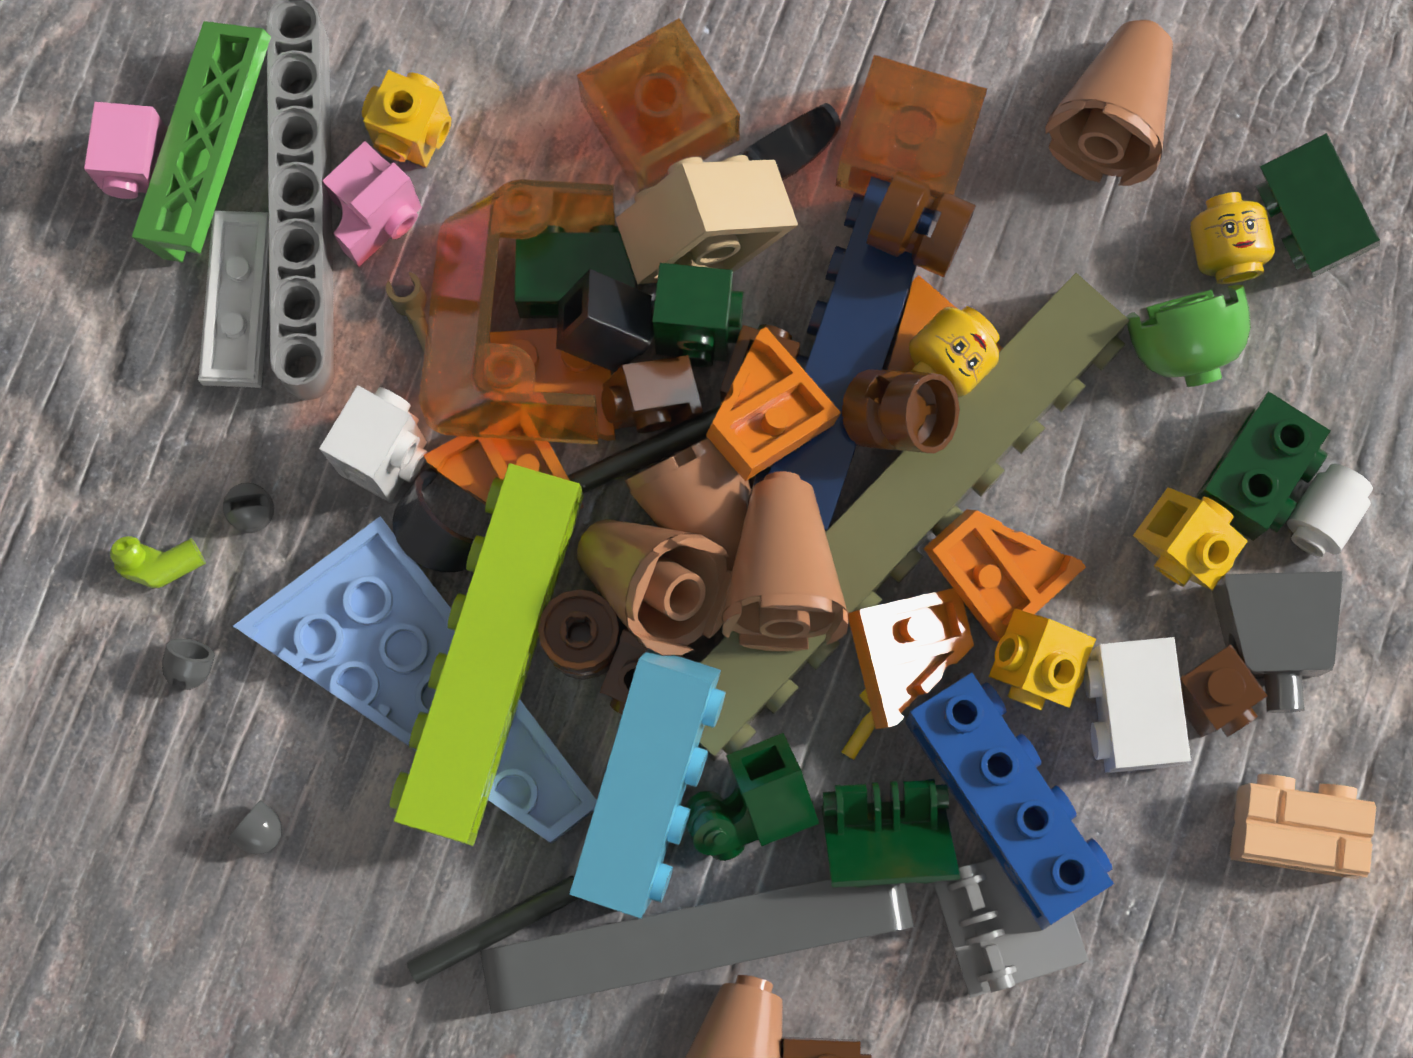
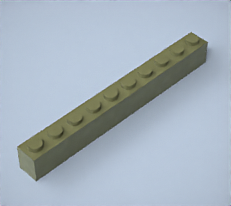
M1075 273L999 352L997 365L970 393L958 397L960 408L958 426L953 439L943 450L934 454L904 451L826 532L848 613L878 606L882 599L875 592L888 578L892 576L900 583L924 557L916 549L929 535L933 533L937 536L963 513L957 506L972 490L982 497L1005 472L998 463L1012 448L1023 454L1046 429L1039 420L1053 405L1060 412H1063L1086 387L1079 378L1092 364L1103 370L1125 346V343L1119 336L1130 320L1080 275ZM732 631L729 638L725 637L701 662V664L721 670L716 689L725 691L726 695L715 727L704 726L698 747L708 750V756L713 761L723 752L728 755L741 750L757 733L749 724L766 707L775 714L799 688L792 679L807 663L817 670L841 643L836 641L826 645V634L808 638L809 649L765 651L739 645V633Z

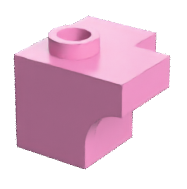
M366 141L322 180L332 201L342 210L341 222L333 234L342 251L358 267L389 238L398 239L407 233L415 224L418 218L417 212L422 208L411 179L394 162L390 164L381 157Z

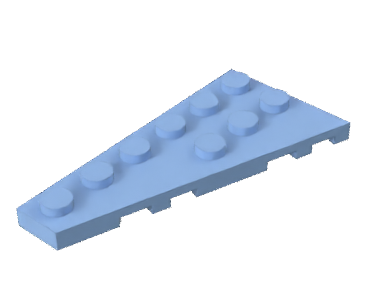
M381 516L233 625V627L408 746L412 728L419 712L429 713L436 690L429 688L428 683L436 656L439 652L448 654L455 632L447 627L451 608L417 563L405 554L399 546L394 533ZM519 700L488 800L550 843H554L594 812L597 800L522 701Z

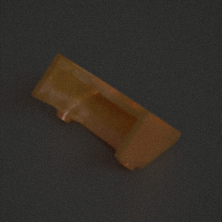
M527 179L513 180L462 208L443 222L438 234L419 394V404L423 418L431 429L437 433L451 436L599 445L596 395L534 392L536 381L535 367L528 353L515 345L489 343L500 238H531L541 233L548 225L562 227L566 232H589L591 227L598 225L617 226L615 220L614 185Z

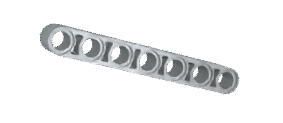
M278 0L270 8L267 16V33L271 36L267 48L270 362L272 371L291 395L298 399L312 400L321 397L329 390L333 384L335 374L332 199L322 182L331 173L329 39L318 10L311 1ZM296 26H310L308 32L302 37L295 39L286 37L289 31ZM296 80H311V84L303 92L296 94L287 93L289 86ZM302 133L312 135V139L305 147L296 150L287 148L290 140L296 135ZM303 188L313 190V195L306 203L298 206L288 204L290 196L295 191ZM298 245H314L313 253L305 261L298 263L288 261L289 254ZM302 300H313L316 302L313 312L305 319L293 320L289 318L290 310L297 302ZM305 356L316 358L315 368L309 375L302 378L290 376L291 366L296 360Z

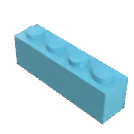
M648 649L638 659L569 895L640 919L652 900L662 902L673 870V866L663 863L669 842L677 845L680 844L690 814L689 808L681 806L687 784L695 787L698 785L708 755V750L698 747L705 725L712 728L715 727L726 695L725 691L716 689L721 673L720 669L676 655H661L651 649Z

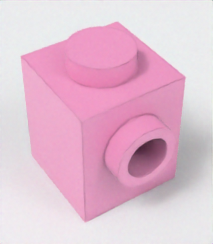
M94 102L84 169L105 194L116 198L134 199L138 197V193L147 192L167 132L166 125L154 107Z

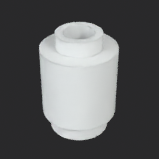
M1331 464L1325 473H1317L1287 520V526L1294 533L1291 540L1305 552L1317 557H1323L1326 552L1339 554L1371 504L1368 499L1373 490L1370 482L1361 474L1340 464Z

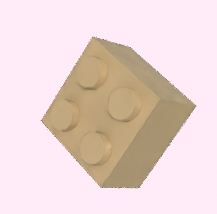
M745 155L733 156L721 162H703L700 157L680 160L668 168L667 172L669 175L657 185L637 193L634 197L635 203L615 218L637 284L657 283L659 263L733 270L734 273L798 226L775 160L749 161Z

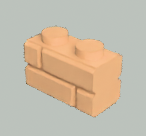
M1258 774L1257 784L1248 783L1239 786L1236 795L1235 825L1232 831L1230 849L1231 860L1350 879L1368 877L1371 866L1373 845L1371 838L1374 835L1376 805L1375 802L1357 800V788L1336 784H1319L1318 793L1295 790L1296 779L1270 774Z

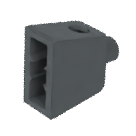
M1342 571L1225 574L1212 590L1225 648L1232 645L1255 679L1264 678L1265 693L1267 694L1266 710L1268 713L1304 711L1302 678L1319 677L1333 670L1343 583Z

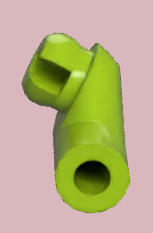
M126 536L118 539L110 550V558L114 562V568L123 578L150 588L164 587L206 564L202 553L192 538L165 552H161L140 544V541L135 537Z

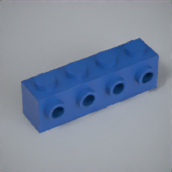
M970 673L911 710L905 723L1043 931L1112 886L1114 883L1107 873L1113 868L1101 846L1093 838L1085 841L1072 822V819L1076 818L1077 814L1067 795L1057 785L1050 789L1037 770V767L1041 765V759L1032 743L1022 733L1015 737L1002 718L1007 713V710L999 694L988 682L980 685L974 674Z

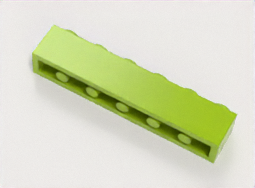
M511 463L508 465L504 479L495 477L485 506V512L492 514L486 536L477 535L475 537L467 560L466 569L474 572L467 595L457 594L449 614L447 627L455 631L448 654L438 653L430 673L428 687L436 690L429 713L420 711L412 728L409 747L417 749L410 772L401 771L392 790L389 806L397 810L394 822L474 846L539 640L538 626L541 613L552 599L584 497L580 483Z

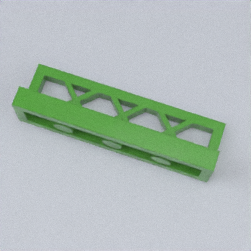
M203 21L132 234V238L162 259L183 262L186 251L201 253L271 36L263 28Z

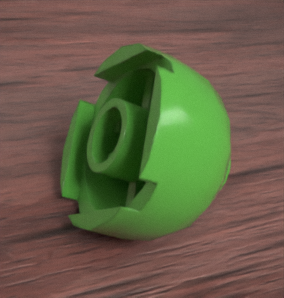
M1244 285L1227 286L1230 298L1224 299L1223 295L1214 297L1213 290L1211 289L1146 307L1149 319L1140 321V317L1135 312L1128 314L1126 317L1130 321L1127 324V328L1138 358L1150 371L1167 378L1184 377L1187 387L1204 385L1221 379L1220 367L1236 360L1248 342L1251 322Z

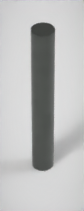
M720 406L569 474L568 478L570 481L580 483L582 492L585 494L707 438L706 434Z
M571 875L406 962L414 981L420 984L580 899L569 895L574 876Z

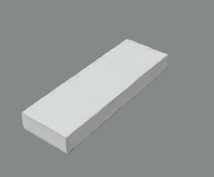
M214 211L211 226L198 381L203 386L262 387L269 301V213Z

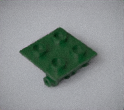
M934 779L903 782V801H899L897 781H890V802H881L878 782L871 783V803H867L866 784L834 785V791L822 792V817L832 888L850 886L865 888L882 884L915 882L929 884L936 881L960 880L946 809H949L947 784L935 785Z

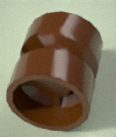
M898 171L882 200L866 244L896 257L905 251L912 253L914 265L945 277L965 235L976 205L947 192L937 198L933 197L930 193L929 184ZM923 215L937 222L931 237L916 233Z
M874 369L860 372L853 378L845 392L842 406L844 428L850 439L857 445L869 448L897 449L931 454L943 450L953 439L958 426L960 412L958 395L952 382L944 375Z
M581 589L563 592L552 599L541 613L538 626L541 646L555 668L568 677L582 680L599 677L609 670L621 637L617 615L608 601L595 592Z

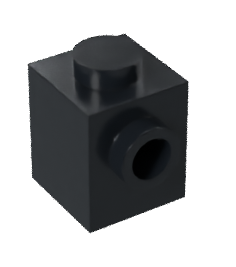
M589 269L558 301L556 349L616 372L622 365L629 364L637 355L644 354L653 340L654 330L653 322H651L652 295Z

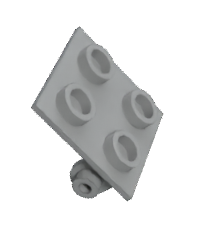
M995 858L959 868L960 880L933 882L970 998L1010 988L1017 983L1089 961L1073 912H1070L1042 931Z

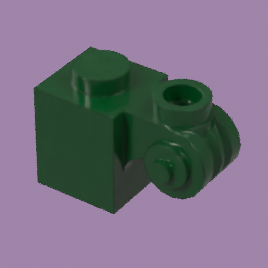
M784 733L726 755L736 783L735 789L730 796L722 799L714 791H702L692 796L684 806L690 809L686 826L698 852L704 855H711L719 861H727L737 857L742 853L745 845L759 840L762 847L819 824L802 770Z

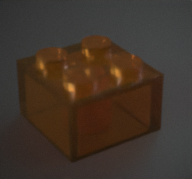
M680 18L577 75L583 106L637 193L657 185L669 175L667 170L674 163L690 157H700L702 160H705L739 141L740 113Z
M874 55L839 160L835 186L865 195L871 176L892 182L894 176L899 171L929 184L931 196L938 197L945 192L954 195L987 88Z

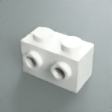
M358 385L319 448L339 475L390 503L405 480L409 483L415 480L425 464L424 454L428 453L423 449L427 442L417 426L419 419L408 412L411 405L406 400L382 387H379L376 393L373 394Z
M1174 637L1100 644L1093 649L1090 654L1091 661H1087L1084 669L1083 681L1087 697L1096 698L1099 722L1091 723V744L1095 759H1104L1105 773L1177 767L1190 762V749Z

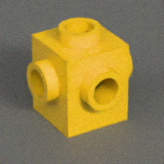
M388 70L380 87L374 85L370 89L362 107V118H364L363 122L373 146L378 152L399 162L408 160L427 168L435 149L441 148L444 144L452 120L443 93L439 91L440 88L434 81L414 72H409L405 77Z
M1167 487L1133 534L1135 539L1159 558L1154 564V568L1166 578L1182 587L1190 580L1210 590H1213L1222 576L1231 569L1235 558L1248 542L1229 525L1234 516L1222 505L1208 497H1203L1200 500Z
M1015 608L1005 635L997 644L995 661L988 677L1011 686L1007 695L1008 698L1042 711L1046 700L1070 708L1076 690L1084 679V669L1096 638L1051 619Z

